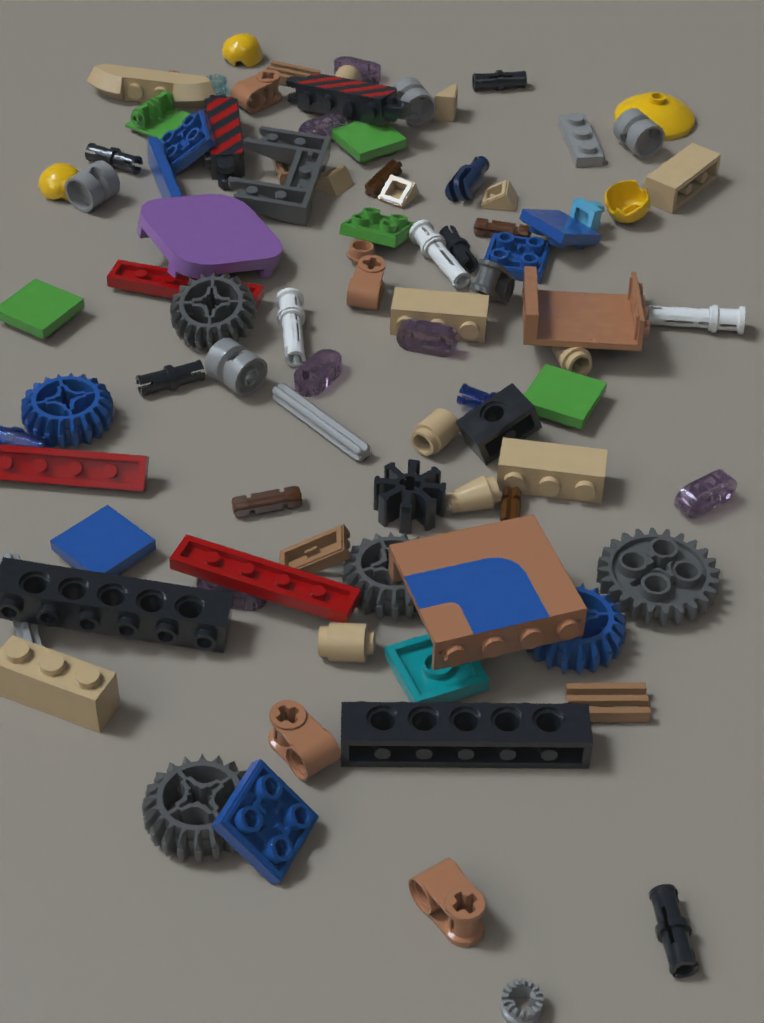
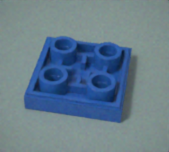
M203 110L198 111L196 114L188 115L183 120L182 125L174 131L166 132L160 141L174 176L216 145L209 117Z
M522 209L519 217L522 222L529 225L528 230L530 232L550 238L549 243L558 248H566L567 245H572L583 249L585 245L599 244L602 236L561 210Z
M509 232L493 233L484 259L503 265L510 275L518 281H523L524 266L537 267V283L541 284L551 252V244L549 241L536 236L526 238L514 236Z
M106 505L50 540L51 550L74 568L118 575L156 550V540L109 505Z
M262 759L251 763L211 827L273 885L282 881L319 816Z

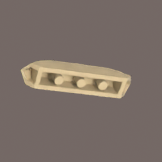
M105 63L94 66L86 80L100 93L113 99L144 103L151 98H155L162 91H169L174 96L173 107L177 108L204 107L205 98H209L210 95H216L211 80L206 76Z

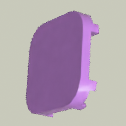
M204 194L149 200L141 207L137 228L139 238L150 237L169 260L167 272L174 278L178 274L200 279L201 273L205 277H210L214 271L218 275L226 272L235 273L255 270L262 279L272 277L273 270L279 265L283 246L280 240L258 215L239 199L222 194Z

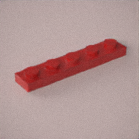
M119 259L106 276L108 287L172 299L173 294L179 293L180 285L189 286V278L191 277L178 274L174 278L167 272L168 268ZM247 283L250 292L255 297L257 309L264 297V286Z
M0 444V480L146 492L149 466L148 456Z
M187 534L169 558L171 570L338 623H348L361 597V589Z

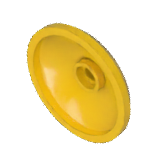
M646 92L628 97L617 105L614 113V121L616 122L617 118L624 111L631 108L639 109L663 129L665 133L664 141L686 136L693 130L695 125V115L686 103L671 95L660 92Z

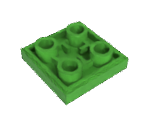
M355 121L331 129V138L360 163H368L373 158L393 155L396 151L407 148V138L388 123L380 126Z
M366 207L360 213L353 214L351 218L341 223L339 234L395 248L409 239V230L415 222L408 221V217L405 215H382L379 209Z
M35 278L0 304V321L28 332L37 338L45 339L85 308L84 298Z
M545 364L524 396L535 406L539 418L550 419L562 423L566 427L582 430L606 393L607 382Z

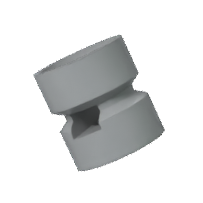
M405 77L394 84L393 87L397 89L398 100L411 103L412 114L404 118L406 122L412 126L427 124L435 115L437 107L435 100L425 90L423 85L413 77Z
M637 108L624 111L614 124L613 133L615 137L640 158H649L656 154L665 140L663 129Z
M100 160L66 180L64 185L65 193L70 203L77 210L89 212L119 192L120 180L114 168L107 162Z
M223 338L217 341L210 348L205 359V370L207 373L242 397L255 393L264 383L268 372L265 360L231 338Z

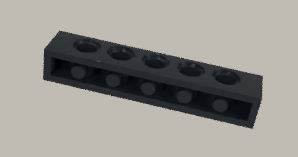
M3 557L0 564L1 619L224 653L231 623L234 593Z
M405 701L341 702V767L589 769L593 736L589 704L429 703Z

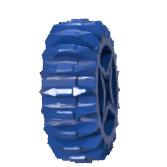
M72 373L64 377L58 374L57 378L54 379L45 377L44 383H34L33 389L27 390L25 398L21 400V420L25 430L28 432L29 438H36L38 444L47 443L49 448H53L56 445H60L62 449L70 445L78 448V445L81 443L91 445L92 438L101 439L102 433L109 431L110 424L113 422V398L106 389V385L98 383L97 378L87 379L85 374L79 377H75Z
M582 583L580 587L575 588L587 607L584 635L571 640H563L533 649H526V652L533 653L535 662L546 661L548 670L555 666L560 667L563 675L567 670H575L580 676L584 669H588L595 674L599 666L608 668L612 659H617L621 652L622 644L625 643L626 621L625 615L621 614L620 604L613 603L611 595L600 596L598 587L588 590L585 589L584 583Z

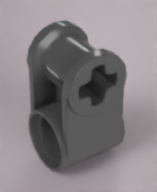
M480 259L478 275L475 283L470 285L469 290L476 294H487L489 299L507 304L513 295L515 278L510 275L503 265L487 259Z

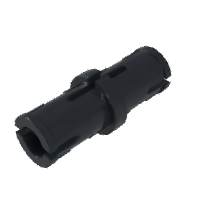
M496 70L495 73H473L472 75L474 91L485 89L503 91L505 88H526L527 85L525 70L516 72Z
M89 143L86 147V150L96 152V154L85 152V158L88 161L96 162L102 160L114 169H122L133 174H138L141 171V167L132 165V163L143 164L140 156L123 153L121 149L116 147L109 149L95 143Z
M450 225V229L448 226L443 227L439 234L444 237L446 248L465 271L468 270L469 273L474 272L479 264L476 257L469 250L470 245L468 241L460 237L454 226Z
M196 360L195 362L176 367L167 365L160 371L136 375V384L150 383L137 387L140 396H145L146 394L165 389L174 391L178 390V386L204 381L206 378L205 372L191 373L204 369L201 360Z
M672 884L658 885L649 892V898L652 901L658 923L655 927L656 937L664 945L670 974L675 978H687L696 974L699 970V964L696 961L690 940L693 931L691 923L683 915L677 888Z

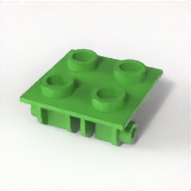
M162 91L155 98H151L138 108L133 109L130 115L131 121L126 123L125 127L150 137L157 136L161 141L162 136L166 132L174 131L182 125L183 120L190 113L174 108L173 94L169 91Z

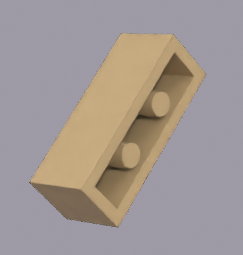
M691 143L683 150H680L675 156L645 177L643 189L647 188L651 205L671 214L717 179L721 154L695 143Z
M395 287L390 312V335L485 343L489 295Z
M503 437L497 471L499 490L502 492L506 486L511 488L517 486L522 491L521 494L601 504L608 450Z
M13 635L0 649V696L98 733H101L121 705L116 672Z

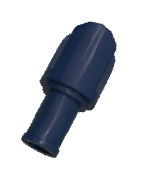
M476 156L471 164L461 166L446 186V197L453 202L472 199L483 185V175L489 169V161L483 156H479V158Z

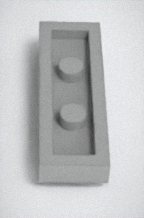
M570 113L559 116L558 127L575 167L603 166L604 155L586 115Z

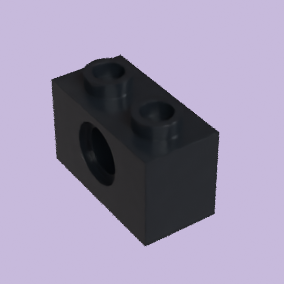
M513 383L495 393L491 398L456 421L465 443L485 465H488L500 456L503 437L525 440L542 428L535 406Z

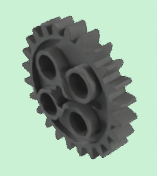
M650 528L648 535H644L640 529H636L634 537L624 532L622 533L621 541L611 539L610 547L603 548L602 557L598 559L596 582L601 583L600 594L611 595L613 603L619 602L621 613L626 610L632 611V620L642 615L645 616V621L648 625H650L653 618H659L661 625L666 626L667 620L672 618L678 625H681L683 616L694 621L697 612L706 614L708 605H714L720 585V569L715 568V558H707V548L697 550V540H692L688 543L684 542L683 533L674 538L670 537L669 529H666L662 535H657L654 528Z

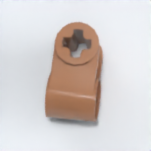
M268 69L238 81L232 87L230 96L238 99V105L250 113H257L264 108L278 104L282 100V94L278 87L280 73L276 70Z
M366 255L359 259L353 278L350 279L348 285L347 306L379 310L385 288L382 277L385 272L386 262L382 257Z
M283 700L272 706L269 712V719L273 728L268 735L269 745L289 765L295 776L303 781L307 780L340 759V749L333 735L323 728L300 703L292 700Z
M446 858L409 879V891L414 902L423 913L430 917L449 942L459 947H470L482 940L484 922L481 917L486 908L485 898L466 878L456 862Z

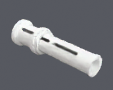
M423 219L414 223L409 230V238L414 244L420 246L422 255L432 259L456 289L466 287L471 280L470 274L465 271L446 248L444 237L435 233L433 224L428 220Z
M292 287L282 289L276 295V305L279 308L277 321L283 327L285 362L291 367H299L303 365L302 361H306L302 329L306 318L305 311L302 308L304 304L303 294L298 289Z
M649 305L648 320H650V326L708 328V331H711V333H716L717 330H728L743 334L746 308L745 306H740L739 309H729L713 305L709 306V309Z

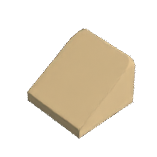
M452 84L435 95L434 100L437 107L434 115L435 120L451 122L455 120L458 104L457 84Z
M346 165L325 169V172H321L316 189L338 196L353 185V181Z
M390 174L378 196V200L403 209L418 196L419 190L415 182Z
M504 180L483 190L481 203L483 209L517 210L518 195L510 180Z

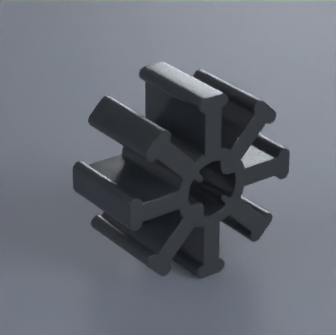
M409 459L407 473L403 474L395 467V463L391 462L384 466V478L375 476L373 509L375 511L378 510V522L382 526L387 527L388 523L399 518V533L411 534L412 520L416 519L424 526L425 531H429L435 528L436 515L444 517L446 483H441V471L437 467L433 466L431 470L420 475V461Z

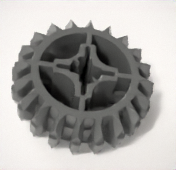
M214 271L210 277H205L201 273L200 279L193 280L189 278V286L180 285L179 293L173 294V304L170 305L172 327L175 328L180 340H185L188 347L196 345L199 351L206 346L210 349L217 341L223 338H231L238 342V337L247 338L248 329H254V319H256L257 315L255 297L250 292L247 283H242L238 276L231 279L226 272L221 277H218Z
M391 532L388 537H381L376 533L372 541L363 538L360 546H352L351 558L344 561L342 583L361 589L360 601L356 608H362L365 616L376 613L379 620L384 616H392L394 621H396L398 616L404 615L411 619L414 612L418 613L404 581L393 583L389 575V545L410 541L406 533L401 537L393 536Z
M202 754L198 761L190 762L185 756L181 766H176L169 762L167 773L156 772L154 783L147 785L146 798L143 799L142 812L143 816H145L143 817L144 828L150 834L154 846H162L166 857L177 852L178 858L182 863L189 856H195V860L199 865L204 856H212L218 862L220 852L222 851L234 855L235 849L211 826L246 771H238L235 761L223 765L220 756L211 762L207 761Z

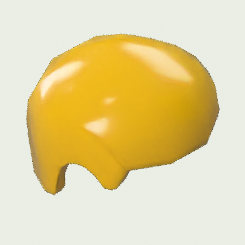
M235 34L223 44V58L228 60L232 66H235L237 61H241L246 67H252L259 64L263 59L259 41L252 34Z
M54 163L41 174L38 188L46 199L55 200L63 198L69 201L64 185L66 180L77 174L79 170L68 163Z
M636 180L620 181L610 186L605 192L604 201L607 211L614 220L620 223H634L642 219L650 210L651 201L647 188L641 189Z

